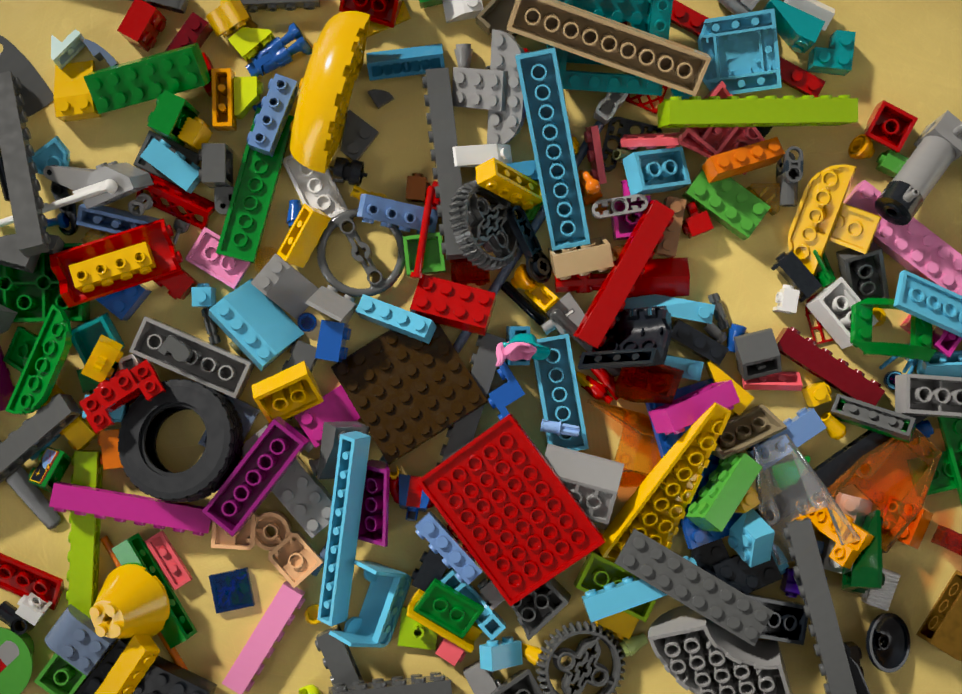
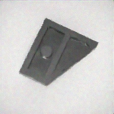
M349 110L340 151L351 160L358 161L378 136L379 132Z

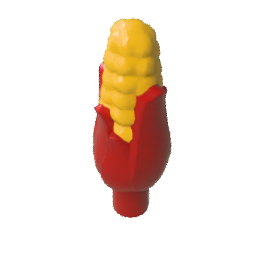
M576 372L577 381L593 398L597 400L602 399L608 405L611 403L613 398L606 393L607 390L602 384L592 379L589 375L586 376L581 372Z

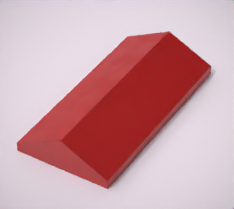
M688 258L651 259L649 262L647 261L644 266L645 271L641 278H637L634 284L635 289L627 298L653 294L669 297L689 296L690 272Z
M0 553V588L21 597L24 594L28 596L32 592L46 603L52 602L49 609L55 610L64 590L63 579Z

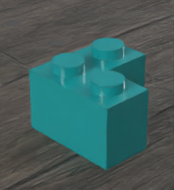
M836 30L830 36L829 48L814 47L809 52L807 72L841 76L849 73L852 70L856 32Z

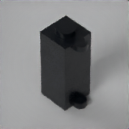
M793 251L788 253L782 252L775 258L777 262L773 264L771 269L773 271L776 269L789 285L795 286V290H800V302L809 298L822 287Z

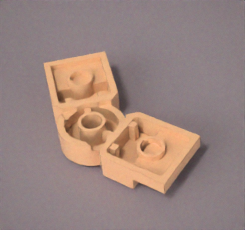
M255 511L240 532L234 536H231L212 520L211 548L250 550L255 545H258L260 548L269 551V561L293 588L324 562L300 531H292L289 519L281 512L267 511L259 515ZM268 526H272L275 528V535L272 536L268 534Z

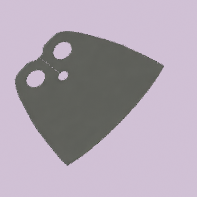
M0 35V43L3 45V51L0 53V73L11 71L15 77L19 78L22 86L19 90L25 102L23 111L29 117L54 100V95L29 60L9 40Z

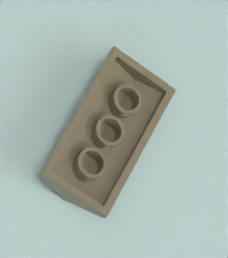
M760 404L741 413L740 416L737 415L728 420L722 435H719L716 441L715 451L712 450L711 455L724 460L786 430L787 426L767 407Z

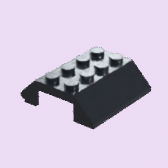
M667 306L652 307V315H650V307L634 308L633 316L631 308L618 312L615 317V325L605 335L606 340L601 347L599 346L598 349L593 348L592 352H582L578 369L639 367L665 364L672 338L671 313H669Z

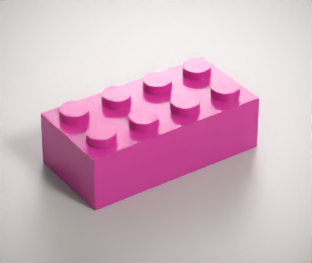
M732 380L706 385L650 410L648 413L656 433H665V435L679 434L685 431L684 427L692 426L715 402L732 410L734 409L733 405L739 403L740 400Z

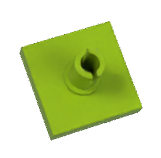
M403 606L398 646L436 650L438 634L406 615L408 607Z

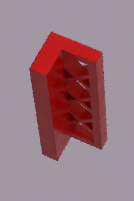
M149 173L154 184L144 189L150 192L153 207L202 230L204 227L207 228L209 217L215 211V202L193 192L190 194L183 188ZM144 189L138 191L136 197L143 193ZM160 198L166 199L169 205L163 204ZM177 206L183 207L186 213H181ZM194 214L204 217L203 222L198 221Z

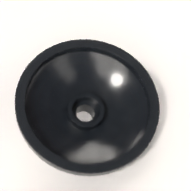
M893 613L878 615L870 624L866 635L868 656L872 664L880 671L888 673L898 671L905 664L910 652V634L907 625L901 617Z

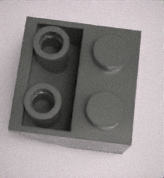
M772 328L734 337L737 370L744 381L782 372L781 355Z

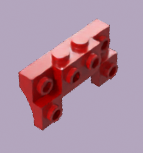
M146 359L132 369H121L115 373L113 378L100 382L97 385L98 387L93 390L94 393L81 400L79 404L87 415L86 419L95 434L98 435L100 431L115 424L109 412L112 413L141 393L150 402L153 397L166 390L153 365Z

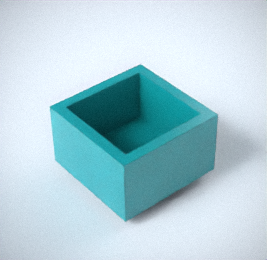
M108 312L71 329L72 343L84 365L101 334L122 344V349L125 347Z

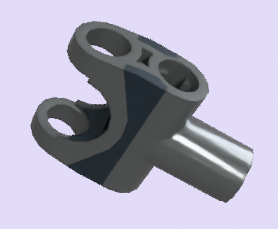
M797 146L789 147L785 151L783 163L780 158L776 165V183L780 187V206L782 207L797 206L798 181L803 177L804 165L803 151ZM790 150H796L798 152L799 157L797 160H795V156L793 153L790 152Z

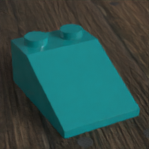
M780 0L768 1L762 10L775 8L777 33L788 46L792 47V50L798 53H805L815 44L825 21Z

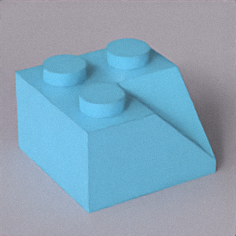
M754 509L743 513L730 528L728 543L751 568L770 561L775 531Z

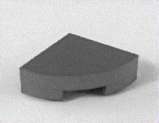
M377 89L368 91L369 96L378 109L394 100V97L387 91Z

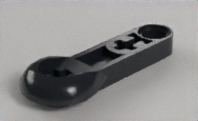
M519 205L511 207L507 210L506 217L526 258L527 273L533 281L545 283L552 274L550 261L542 252L541 245L524 209ZM514 211H516L518 219L515 218Z

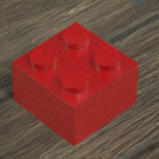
M134 0L117 31L130 43L149 52L150 48L152 49L155 46L159 32L164 30L167 19L156 7L143 0Z

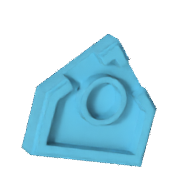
M56 136L34 152L32 159L37 166L38 173L44 175L43 170L46 166L58 165L69 167L70 151L60 138Z

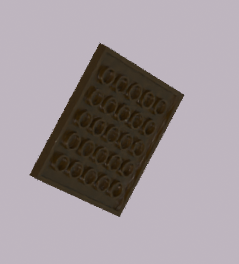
M435 323L437 328L430 344L390 329L349 355L346 359H343L342 362H338L331 367L365 426H369L371 436L389 465L488 403V400L438 323Z

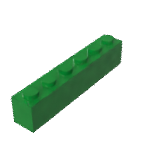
M137 533L113 547L112 551L121 565L136 564L146 568L145 571L152 576L156 575L163 584L169 598L170 614L169 619L166 620L164 628L160 632L170 649L197 633L192 621L140 534Z

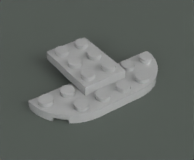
M492 29L490 69L453 67V106L488 110L487 144L509 143L516 134H519L526 115L515 58L516 54L525 53V51L516 42L515 37L497 29Z

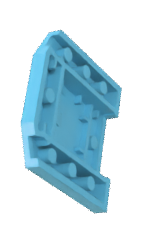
M775 8L705 19L698 38V50L707 53L711 57L702 80L709 91L714 89L721 81L725 83L726 89L732 95L782 88Z

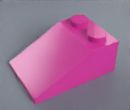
M342 385L324 395V402L294 415L315 448L321 445L324 422L357 421L361 418Z

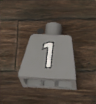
M569 291L546 312L549 320L540 326L546 335L555 329L559 335L567 332L551 318L550 314L553 310L559 308L577 326L580 325L585 314Z

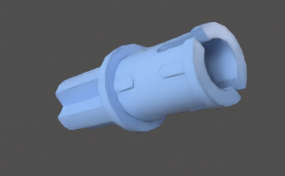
M542 419L540 431L554 433L557 436L562 434L578 437L580 427L564 424L562 421L554 422Z

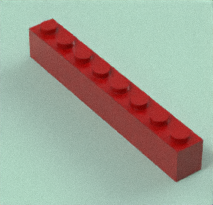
M657 200L649 201L647 208L642 213L616 259L614 266L608 273L574 333V337L597 349L604 344L607 331L615 325L616 315L624 309L626 305L624 301L628 295L630 296L633 293L637 278H641L645 271V264L653 258L655 254L653 250L663 240V233L666 227L668 228L672 224L675 211Z

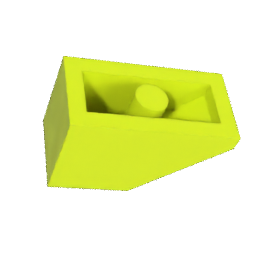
M257 76L234 77V115L237 119H243L253 108L252 106L261 100L260 94H263V83L260 82Z

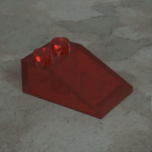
M664 364L622 367L615 383V397L637 403L672 404L684 371Z

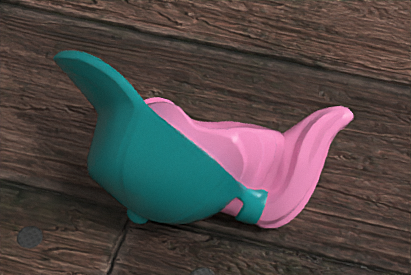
M517 334L509 342H501L497 345L496 366L500 367L506 359L510 361L521 359L527 361L530 359L543 360L550 355L551 349L538 344L533 334Z

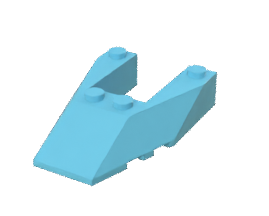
M657 294L626 298L624 301L626 302L624 309L631 308L632 316L634 308L650 307V315H652V307L667 306L671 317L712 324L715 309L713 304ZM667 355L665 364L639 366L638 368L700 381L704 362Z

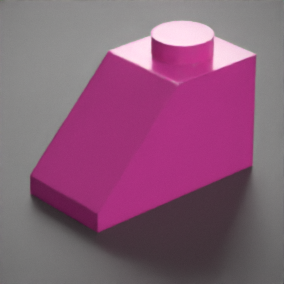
M936 327L932 334L933 346L949 358L962 340V337Z

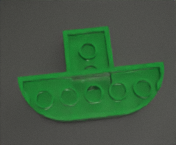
M51 305L39 335L34 334L25 327L18 326L3 359L4 362L21 372L5 410L9 413L26 415L35 412L48 401L72 346V330L69 318L58 305Z
M937 417L946 450L907 459L917 497L957 488L962 505V419Z

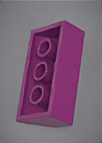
M371 459L367 463L358 540L387 547L390 469L387 462Z

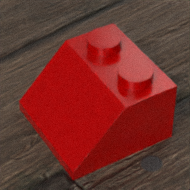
M883 100L876 105L872 112L864 135L899 153L918 118Z

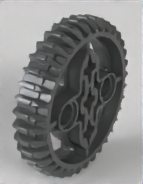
M476 180L465 183L454 193V197L451 199L452 204L449 205L452 209L449 211L451 215L449 221L452 223L450 228L453 229V236L456 238L455 243H458L459 250L463 251V256H467V261H472V265H477L478 269L482 268L489 271L501 269L510 264L511 261H514V257L517 256L516 252L519 251V243L506 217L507 210L512 207L511 202L479 186ZM480 246H483L488 253L493 252L496 257L487 254Z
M576 621L575 626L572 622H569V628L562 625L561 632L555 629L557 634L555 636L550 634V641L544 640L547 646L540 648L543 654H538V658L541 660L536 662V665L540 667L536 669V673L539 674L537 680L541 682L539 687L543 689V694H559L554 689L549 678L551 657H553L554 666L564 672L561 679L563 694H581L587 683L596 687L603 686L596 694H612V692L617 694L615 688L621 687L618 681L624 680V677L620 674L625 673V669L622 666L626 664L624 660H621L625 657L621 652L623 649L618 645L619 641L614 639V635L609 633V630H603L601 625L597 627L594 622H591L589 625L587 621H584L583 624L580 621ZM578 634L591 635L588 638L582 639L575 651L566 647L557 649L563 641ZM599 639L608 646L612 655L610 676L606 666L597 662L601 654ZM567 655V660L561 663V658ZM601 671L600 676L594 678V675L597 672Z

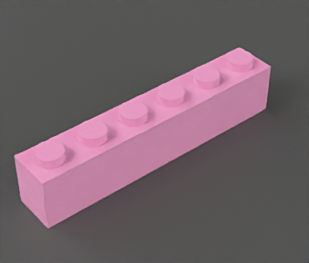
M288 581L283 583L223 680V685L238 694H243L245 690L247 692L250 691L255 683L252 680L254 675L257 674L259 676L265 666L262 664L264 659L271 657L275 650L272 646L275 641L280 642L285 632L282 630L286 624L290 626L295 618L293 612L296 608L300 609L306 600L303 596L306 592L298 587L293 588Z

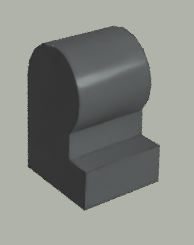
M214 187L215 210L219 214L227 215L234 187Z
M168 335L158 352L165 356H169L171 353L173 358L179 362L189 361L193 356L190 346L174 335Z

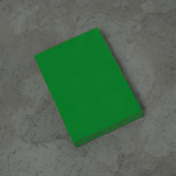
M435 578L416 603L413 611L463 639L484 611V607Z

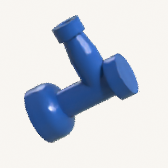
M59 213L57 218H46L48 225L45 228L59 225L61 228L69 227V219L64 213Z

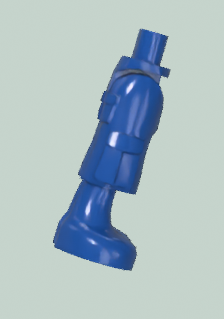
M292 23L289 25L288 32L282 38L277 36L266 45L267 47L260 50L255 58L251 59L252 62L246 68L251 76H264V73H270L293 61L292 55L298 52H303L306 55L312 54V48L303 37L297 25ZM293 40H296L295 43H293L290 47L286 48V45L288 43H290Z

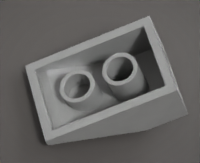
M276 253L251 282L253 286L296 320L308 308L309 305L305 304L306 301L319 289Z
M330 285L327 288L321 286L305 303L345 324H348L358 304L354 303L355 298L347 294L344 297L337 294L338 290Z

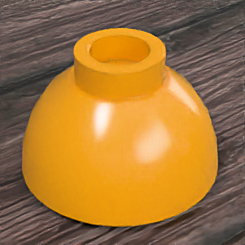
M864 134L855 137L848 149V155L857 160L869 159L875 153L872 139Z
M521 264L518 266L511 279L513 287L524 290L535 288L536 282L529 277L526 265Z

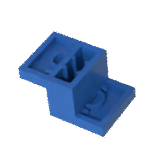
M505 361L496 371L501 379H506L507 382L489 392L490 397L487 398L493 409L497 407L500 414L497 416L500 420L509 414L506 406L525 395Z

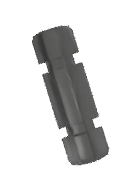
M719 294L709 295V302L715 305L714 316L718 320V328L720 330L729 328L728 320L725 319L726 314L723 305L719 301L721 300Z
M211 307L203 308L201 312L202 316L205 317L204 323L207 334L210 336L208 337L210 344L214 345L220 343L221 340L220 336L217 335L216 323L208 316Z

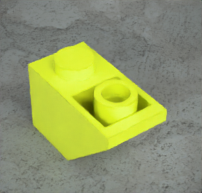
M242 27L228 41L247 62L255 58L258 52L263 47H267L266 45L275 37L270 29Z

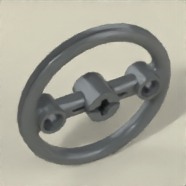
M358 208L350 209L338 214L329 221L317 245L318 265L327 282L338 291L354 297H362L363 294L375 296L390 288L403 271L405 266L403 235L398 226L392 225V228H389L397 242L398 258L390 276L384 278L371 259L372 251L370 247L362 242L356 231L353 218L357 217ZM346 223L353 224V229L350 232L343 230ZM336 227H339L352 246L351 254L357 262L362 264L367 274L370 288L357 289L349 287L338 281L331 273L326 261V245L329 236ZM354 239L357 241L359 247L362 248V250H366L364 254L369 264V267L365 259L361 257V255H357L359 254V248L356 245ZM373 273L380 274V280L376 283L370 280Z

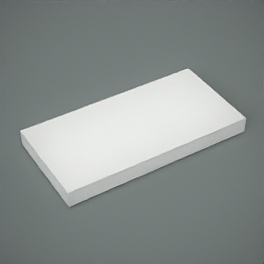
M292 154L284 158L283 164L303 205L305 203L319 209L331 219L348 210L328 168L324 174L303 166Z

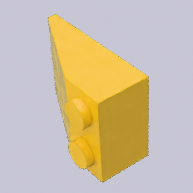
M94 60L68 63L62 70L55 65L53 99L56 118L61 121L69 122L101 117V114H98L84 76L96 71Z

